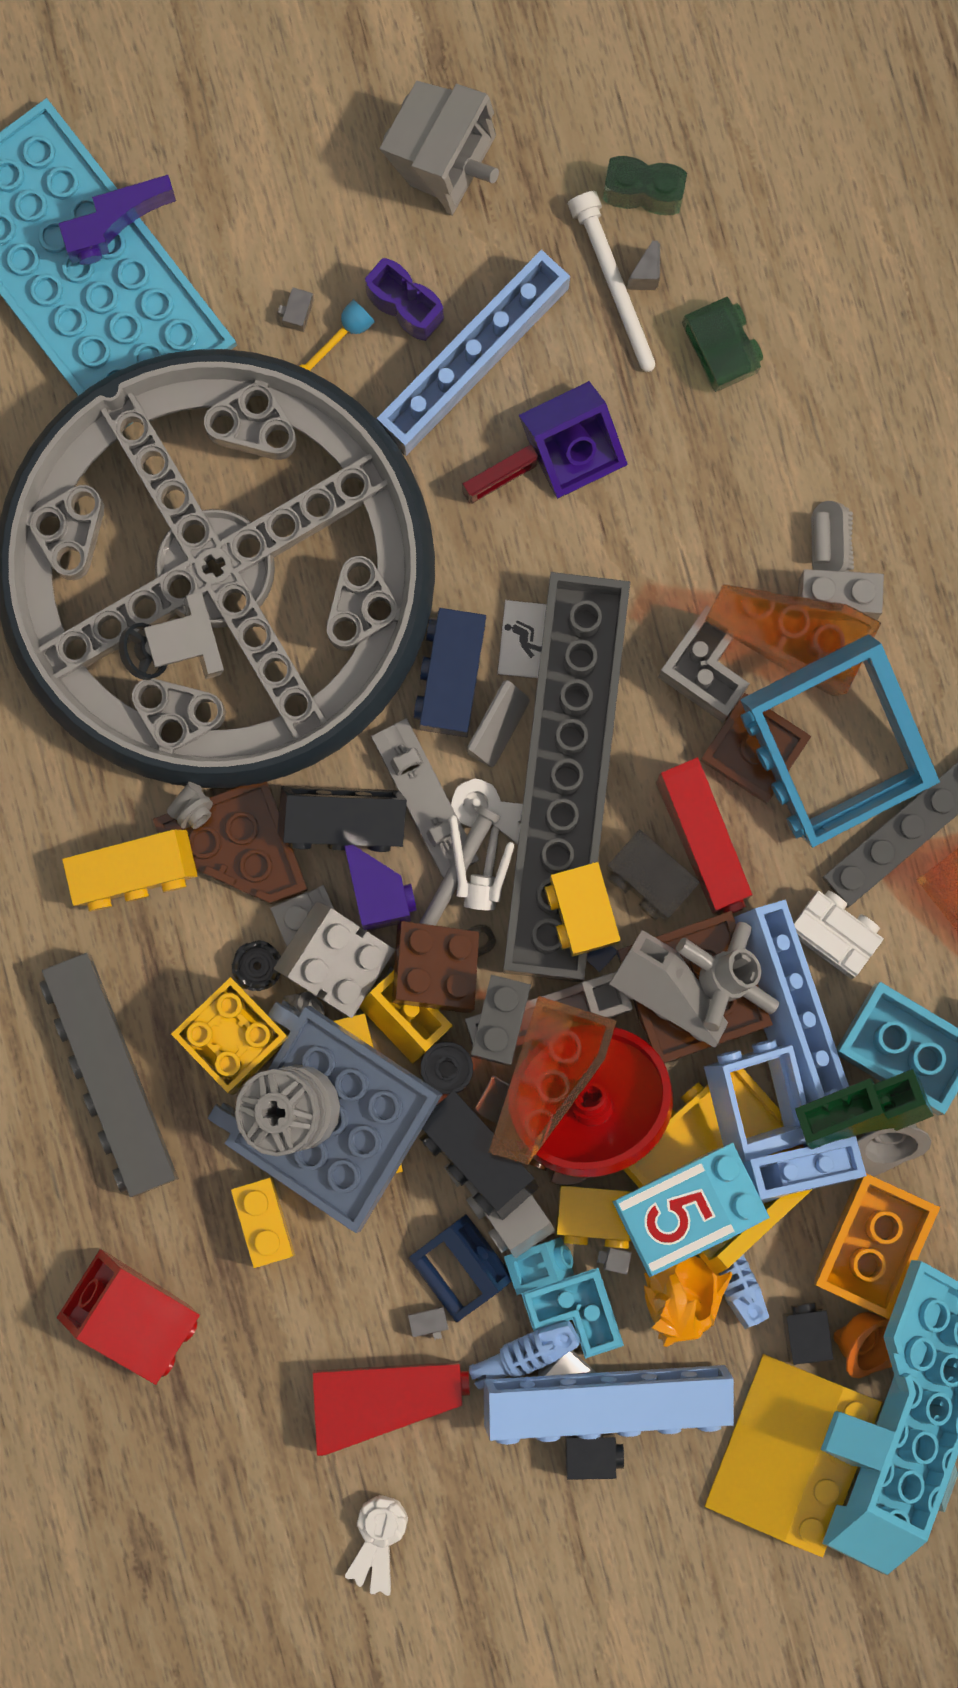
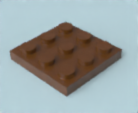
M732 911L656 936L655 938L675 950L679 941L682 938H686L710 955L715 956L723 951H728L736 922ZM632 945L616 951L620 965ZM680 954L699 981L702 968ZM743 996L734 1001H728L723 1015L728 1024L717 1045L771 1027L773 1024L769 1014ZM633 999L648 1043L659 1054L664 1064L712 1047L704 1041L695 1039L689 1032L673 1022L660 1018L653 1010Z

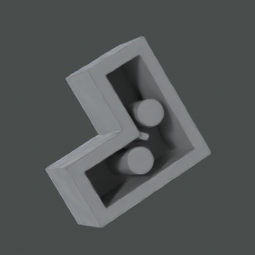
M706 606L663 666L658 678L723 723L750 683L718 662L740 628L709 606Z

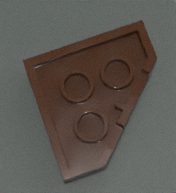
M268 782L239 786L210 797V800L213 802L209 810L212 813L211 817L196 829H193L191 826L182 829L177 820L168 813L153 818L158 833L174 829L187 830L196 871L269 904L308 890L293 849L288 847V843H283L277 833L279 811Z

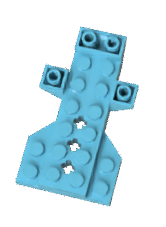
M911 1260L883 1336L894 1377L877 1424L875 1425L835 1411L821 1447L822 1451L851 1466L861 1467L847 1506L836 1505L822 1544L886 1575L891 1573L928 1541L938 1511H946L958 1477L955 1465L958 1457V1281L917 1260Z

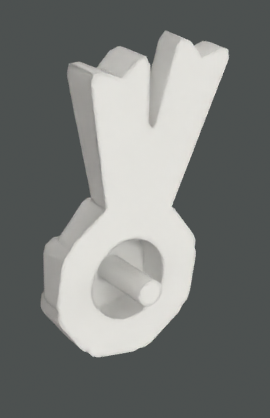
M476 778L464 782L456 788L451 806L461 824L472 828L479 815L476 811L479 805L501 816L497 823L493 822L492 824L518 845L520 823L518 821L521 822L523 804L501 802L492 784Z
M379 1495L365 1502L359 1512L357 1527L365 1542L347 1570L345 1578L355 1579L356 1584L361 1587L372 1566L370 1594H376L381 1591L389 1596L391 1592L389 1546L402 1539L408 1523L407 1513L398 1500Z

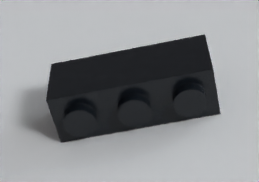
M281 786L277 833L283 843H288V847L294 849H310L312 844H328L327 847L329 849L345 851V846L363 845L367 846V849L371 851L388 852L391 851V846L403 847L407 799L397 790Z
M454 1090L435 1106L422 1128L424 1134L419 1138L433 1156L436 1157L441 1152L450 1162L446 1170L461 1186L468 1182L475 1189L477 1194L472 1198L488 1216L495 1212L504 1220L539 1188L535 1178Z

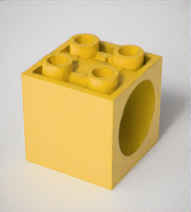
M231 977L171 1033L214 1080L231 1095H234L279 1052L284 1041L288 1038L283 1030Z

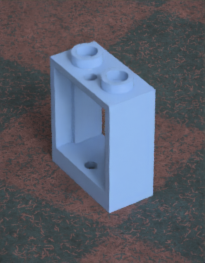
M775 1039L762 1041L752 1045L753 1052L743 1055L741 1050L725 1052L717 1055V1063L704 1066L723 1146L733 1142L742 1162L806 1143L795 1108L807 1104L793 1045H777ZM768 1061L784 1127L746 1138L730 1072Z

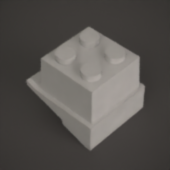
M416 80L412 90L404 98L401 110L391 128L385 133L383 143L379 148L406 182L413 188L437 197L445 207L446 213L453 216L473 177L495 183L499 176L497 168L482 163L496 137L492 122L494 110L490 97L486 93L459 84H455L453 90Z

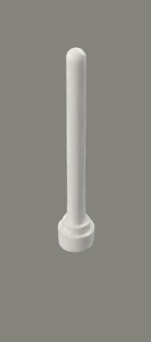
M596 191L580 194L568 201V207L573 219H578L579 224H584L640 368L645 372H650L655 368V360L600 224L599 217L601 216L600 209L602 205Z

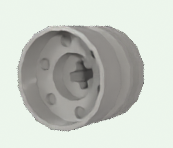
M293 1065L259 1072L249 1079L237 1096L235 1117L238 1130L247 1144L262 1154L282 1156L317 1147L328 1139L338 1124L340 1103L337 1090L326 1075L314 1067ZM277 1107L285 1109V1117L277 1114Z

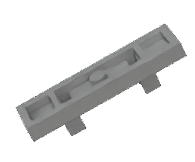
M406 718L372 735L371 738L398 791L407 799L406 807L444 879L454 861L449 818L452 815L457 817ZM416 764L420 765L414 768L413 770L402 774L403 771L408 767ZM457 817L462 845L467 835ZM476 854L472 859L470 865L479 861Z

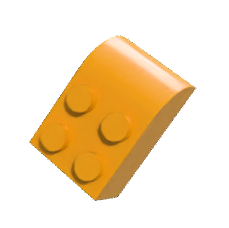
M866 1173L867 1176L857 1179L821 1259L814 1285L890 1320L911 1260L918 1259L940 1207Z

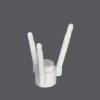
M452 815L449 818L458 880L456 896L464 897V907L495 910L496 902H500L501 889L509 867L514 844L513 842L507 843L496 877H493L492 873L499 829L493 826L488 843L484 874H472L470 882H467L457 817Z

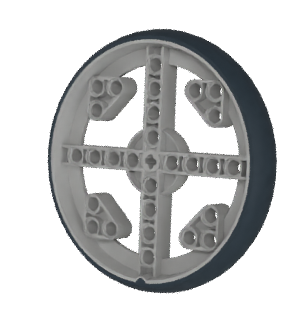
M197 349L169 353L140 361L92 385L67 404L32 444L16 471L5 498L0 517V621L6 642L17 668L30 690L56 722L95 754L143 777L174 785L186 786L188 782L200 785L201 788H232L260 784L310 767L340 750L359 735L384 710L401 687L414 664L424 639L432 609L435 584V551L431 523L415 476L397 444L382 425L359 402L333 383L310 370L285 360L259 353L230 349ZM255 396H262L269 401L267 409L259 414H254L247 409L248 401ZM210 408L204 416V426L208 437L213 443L274 460H282L293 454L296 448V436L293 429L295 428L324 448L338 462L342 470L253 522L245 516L230 510H201L149 421L183 410ZM221 416H228L234 421L232 430L225 434L216 433L212 429L214 420ZM132 422H139L144 426L142 436L136 440H128L123 436L125 427ZM282 430L289 435L287 444L281 448L271 447L267 443V438L272 431ZM118 440L169 525L170 530L162 539L155 560L156 579L65 631L55 602L53 568L62 578L75 581L87 574L105 508L102 498L94 488L88 485H76L89 466L110 445ZM159 456L165 461L162 471L155 475L146 473L143 470L145 461L149 457ZM357 478L363 482L364 490L360 495L350 497L342 491L343 483L347 479ZM173 490L183 492L185 494L183 505L176 509L165 507L164 498L167 493ZM84 496L94 498L95 507L92 512L87 515L75 513V504L78 499ZM322 498L330 504L328 513L321 517L312 516L307 511V507L313 499ZM364 505L375 537L377 568L370 559L364 556L351 557L343 564L327 622V634L335 648L345 651L356 649L335 678L323 690L312 697L260 607L268 597L273 584L275 573L274 557ZM50 516L59 518L60 528L55 534L50 536L41 534L40 525L45 518ZM288 518L295 523V530L290 536L279 537L273 532V526L279 519ZM193 524L201 525L205 528L204 538L195 544L189 543L184 539L185 530ZM248 538L255 539L261 544L259 553L251 558L241 556L238 552L240 543ZM68 551H77L81 556L79 565L72 570L61 568L60 559L62 555ZM214 559L217 564L222 562L226 564L221 567L223 574L215 577L213 573H204V571L209 569L207 563L210 560ZM358 566L366 568L371 574L369 581L362 586H355L348 580L349 572ZM177 579H186L191 583V590L188 595L202 591L212 628L229 627L281 716L249 727L217 730L223 724L226 717L225 707L217 696L209 692L158 679L141 680L135 685L132 691V700L137 709L135 710L108 692L86 667L119 649L120 636L127 627L136 623H146L152 626L163 623L175 615L181 618L186 617L187 613L183 603L185 597L175 598L170 595L171 584ZM232 593H240L246 597L245 607L236 613L229 612L224 607L226 597ZM143 599H151L156 603L154 615L147 619H141L135 613L137 603ZM384 601L388 603L391 607L390 615L381 621L371 618L368 609L373 602ZM110 619L120 621L121 632L116 638L105 639L102 637L101 627L105 621ZM350 621L356 626V634L351 640L341 641L335 637L334 628L339 622ZM260 627L266 631L267 638L261 646L251 647L245 643V634L250 628ZM134 629L136 632L140 633L141 635H143V634L145 633L144 630ZM128 636L127 643H129V642L132 641L129 636ZM81 639L85 641L87 646L84 656L77 660L68 658L66 654L68 644L73 640ZM274 661H280L287 666L286 676L278 682H272L265 677L267 665ZM149 688H157L162 693L161 703L152 709L144 707L141 702L143 692ZM295 695L304 697L308 702L305 713L300 716H291L285 710L287 700ZM204 702H212L216 704L218 709L216 718L208 723H203L196 717L198 706ZM170 722L181 724L183 729L181 738L174 743L165 742L161 736L163 727Z

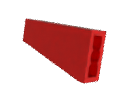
M694 758L661 772L656 785L712 914L721 910L723 913L732 911L733 914L746 908L744 900L749 899L753 894L699 758Z
M460 1362L314 1370L313 1390L317 1456L328 1455L462 1406V1396H470L469 1371H460Z

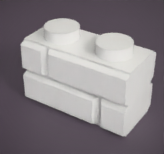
M828 890L825 895L818 891L794 921L799 940L847 977L853 979L859 974L884 938L877 934L880 927L862 914L858 918L852 916L844 910L848 904L832 891Z

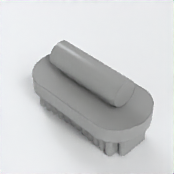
M834 501L822 502L812 513L813 570L850 572L849 570L854 569L853 547L851 546L853 512L849 511V508L841 503Z

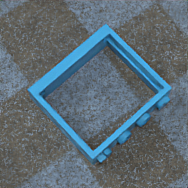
M869 634L740 699L745 713L741 714L742 722L750 736L756 735L761 746L756 749L757 756L766 771L771 769L776 782L771 784L773 792L781 805L787 804L791 816L786 818L788 826L796 839L802 837L812 848L940 783L882 643ZM863 662L909 769L809 819L763 712Z

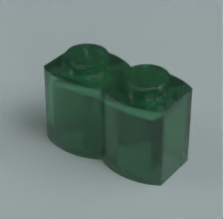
M630 156L612 157L609 159L603 200L618 208L632 209L641 206L645 210L657 215H675L680 212L687 172L681 167L669 163L647 165L642 160Z
M727 296L684 316L682 321L684 330L715 392L759 372L763 354L758 342L754 338L749 340L744 332L743 326L747 324L746 318L738 303L733 305Z

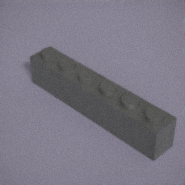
M84 953L42 970L45 980L39 982L41 991L48 1005L51 1003L55 1004L60 1016L54 1019L57 1032L62 1042L69 1040L74 1055L68 1057L76 1079L84 1078L89 1093L83 1095L84 1101L91 1117L98 1115L104 1129L98 1132V1136L106 1155L113 1153L118 1168L112 1171L120 1192L128 1191L130 1197H135L178 1180V1175L92 955Z

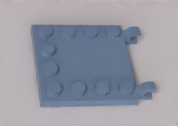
M282 1001L281 1004L275 1002L268 1016L289 1029L290 1033L268 1070L293 1065L314 1067L326 1075L338 1094L340 1103L338 1124L331 1136L317 1147L282 1156L262 1154L247 1144L238 1130L235 1109L230 1105L223 1103L219 1106L216 1104L208 1119L230 1133L225 1145L354 1233L361 1232L443 1094L313 1007L306 1006L300 1013L298 1009L286 1001ZM277 1107V1114L285 1117V1109Z

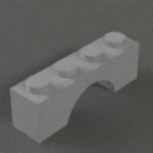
M616 972L527 1001L516 1047L554 1036L565 1030L586 1026L630 1012L633 1009L630 999L625 997L618 989L609 985ZM481 1014L465 1019L472 1045H474Z

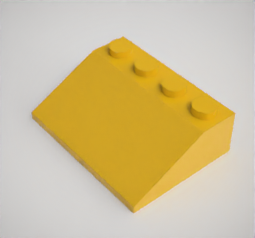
M762 1354L704 1507L790 1545L823 1557L827 1546L822 1543L836 1505L843 1506L857 1470L856 1466H851L821 1450L835 1411L874 1424L882 1402Z

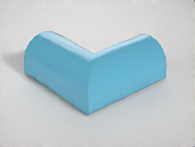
M598 1267L521 1293L533 1332L547 1326L573 1320L585 1359L624 1346Z

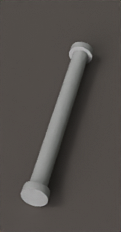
M479 805L476 811L479 815L462 844L465 872L492 823H497L501 817ZM455 860L452 862L421 918L420 924L436 926L458 886ZM390 966L386 974L389 975L394 968Z

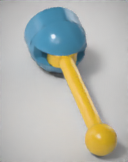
M353 299L343 309L341 315L342 328L306 364L299 366L311 371L347 333H364L375 323L374 319Z

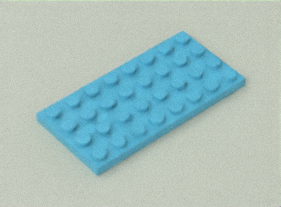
M46 98L0 132V296L77 396L109 375L143 360L189 350H232L236 347L235 339L141 218L136 219L125 227L108 244L110 253L102 255L100 261L89 265H80L79 262L71 263L58 223L96 212L92 197L117 190V188Z

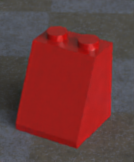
M100 1249L56 1318L80 1342L157 1385L160 1378L166 1376L173 1368L176 1359L175 1354L182 1343L187 1342L195 1333L200 1314L183 1300Z

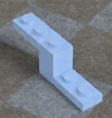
M856 1136L837 1140L812 1150L809 1147L743 1162L763 1203L789 1194L867 1176Z

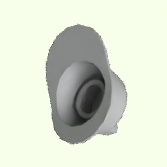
M916 1123L898 1131L892 1128L863 1133L862 1137L857 1140L865 1171L871 1176L884 1173L905 1161L923 1155L930 1149L931 1145L928 1133L919 1129Z

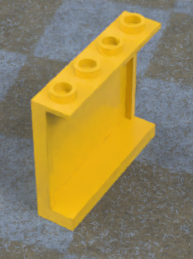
M744 1068L730 1072L746 1138L784 1127L780 1109ZM697 1082L680 1098L685 1104L677 1112L672 1110L669 1124L660 1141L645 1157L628 1168L623 1169L639 1188L723 1146L708 1084L703 1087ZM801 1144L773 1154L804 1148V1146ZM811 1190L789 1194L763 1203L770 1218L698 1255L715 1275L725 1271Z

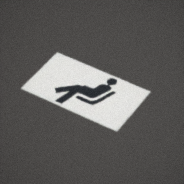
M505 600L498 674L538 678L546 604Z

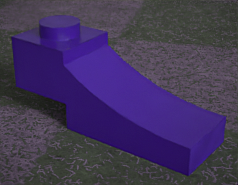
M169 175L94 196L92 199L96 212L58 223L71 263L79 262L80 265H89L100 261L102 255L110 253L108 244L125 227L148 212L175 202L176 198Z

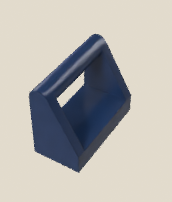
M467 1214L408 1257L456 1323L512 1282L508 1269ZM443 1241L482 1292L466 1306L462 1305L426 1256L428 1252Z

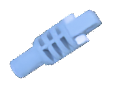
M743 1254L728 1269L719 1274L723 1275L729 1271L732 1272L733 1275L724 1293L725 1300L744 1329H747L768 1319L769 1314L760 1286Z
M570 1321L547 1326L504 1344L500 1348L499 1354L470 1365L469 1373L472 1380L478 1379L474 1384L481 1390L484 1388L483 1379H500L507 1376L512 1378L522 1377L554 1363L577 1348L580 1339Z

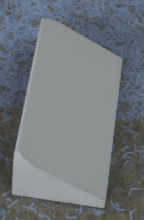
M503 681L467 746L469 756L489 767H493L497 763L530 700L527 695L510 681Z

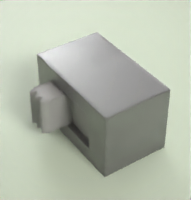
M292 287L287 306L280 305L278 308V315L283 317V326L304 332L314 301L313 293Z
M608 1247L607 1252L599 1251L597 1262L604 1264L603 1269L627 1275L632 1253Z
M444 1307L408 1314L412 1337L433 1333L434 1339L436 1340L437 1338L439 1340V1338H442L441 1331L449 1329Z

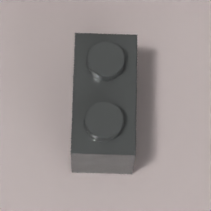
M491 975L471 1057L511 1066L531 984Z

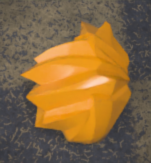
M693 1256L654 1276L649 1277L647 1273H644L647 1285H644L645 1300L650 1316L655 1324L652 1329L659 1333L658 1339L663 1340L664 1347H668L676 1342L698 1339L702 1336L703 1332L714 1326L722 1297L733 1275L732 1272L729 1271L723 1275H715L701 1258Z

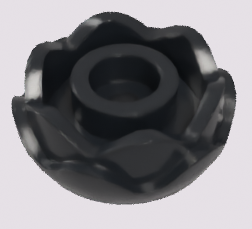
M258 940L243 944L238 948L232 963L233 976L248 990L261 991L268 989L280 978L281 974L274 970V967L281 958V955L271 944L265 941ZM256 962H259L261 964V968L259 970L254 969V964Z

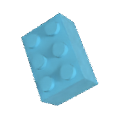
M878 982L874 984L836 1048L839 1057L879 1081H884L914 1069L922 1083L932 1113L945 1115L958 1092V1028L884 983Z

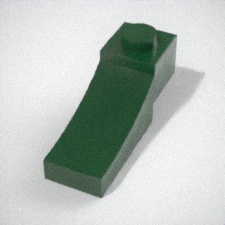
M914 1069L876 1084L869 1078L795 1108L806 1143L811 1150L837 1140L867 1132L892 1128L898 1131L934 1116L922 1083Z

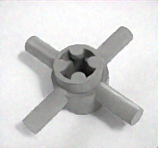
M738 922L736 924L728 951H723L715 956L710 955L686 938H682L676 946L678 953L702 968L699 975L700 986L703 992L711 999L703 1024L709 1031L719 1030L728 1001H734L743 996L768 1014H773L779 1006L778 1000L756 986L761 979V967L756 956L745 949L752 927L747 923Z

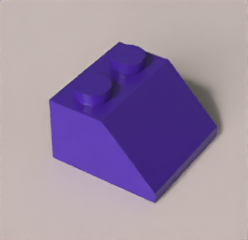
M590 381L519 414L528 442L536 451L538 463L557 499L628 465L607 404Z
M345 846L362 928L366 931L398 925L401 921L411 922L409 912L417 911L412 885H403L400 874L356 846Z

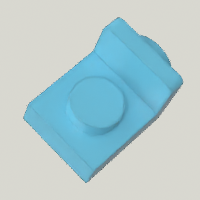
M561 1237L533 1246L517 1258H514L512 1254L504 1256L516 1295L574 1275L571 1251L564 1245Z

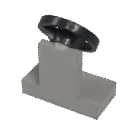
M202 591L185 596L183 603L187 613L186 617L152 626L146 623H136L127 627L122 632L119 639V654L124 666L133 676L142 680H151L160 676L166 670L168 664L198 656L205 679L220 676L223 673L224 668ZM134 629L144 630L145 636L136 632ZM128 636L135 643L134 652L138 660H140L139 669L132 663L127 651ZM153 661L154 668H159L154 674H147L146 671Z

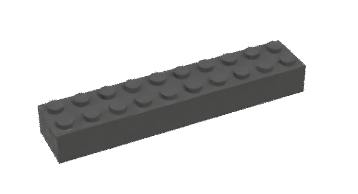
M556 572L550 573L503 973L581 983L585 978L587 953L572 957L569 948L562 950L556 931V926L562 925L558 909H550L545 887L551 885L550 876L553 874L598 862L630 581Z

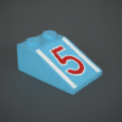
M733 1142L712 1150L613 1201L649 1277L770 1218Z

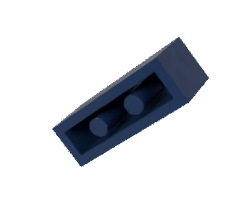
M439 608L438 617H430L426 641L433 642L431 657L423 656L420 680L427 681L425 696L417 695L414 710V719L421 720V731L468 737L486 615Z

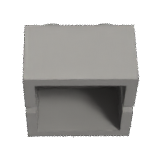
M316 901L277 962L274 970L352 1018L395 949L360 928V926L334 909Z

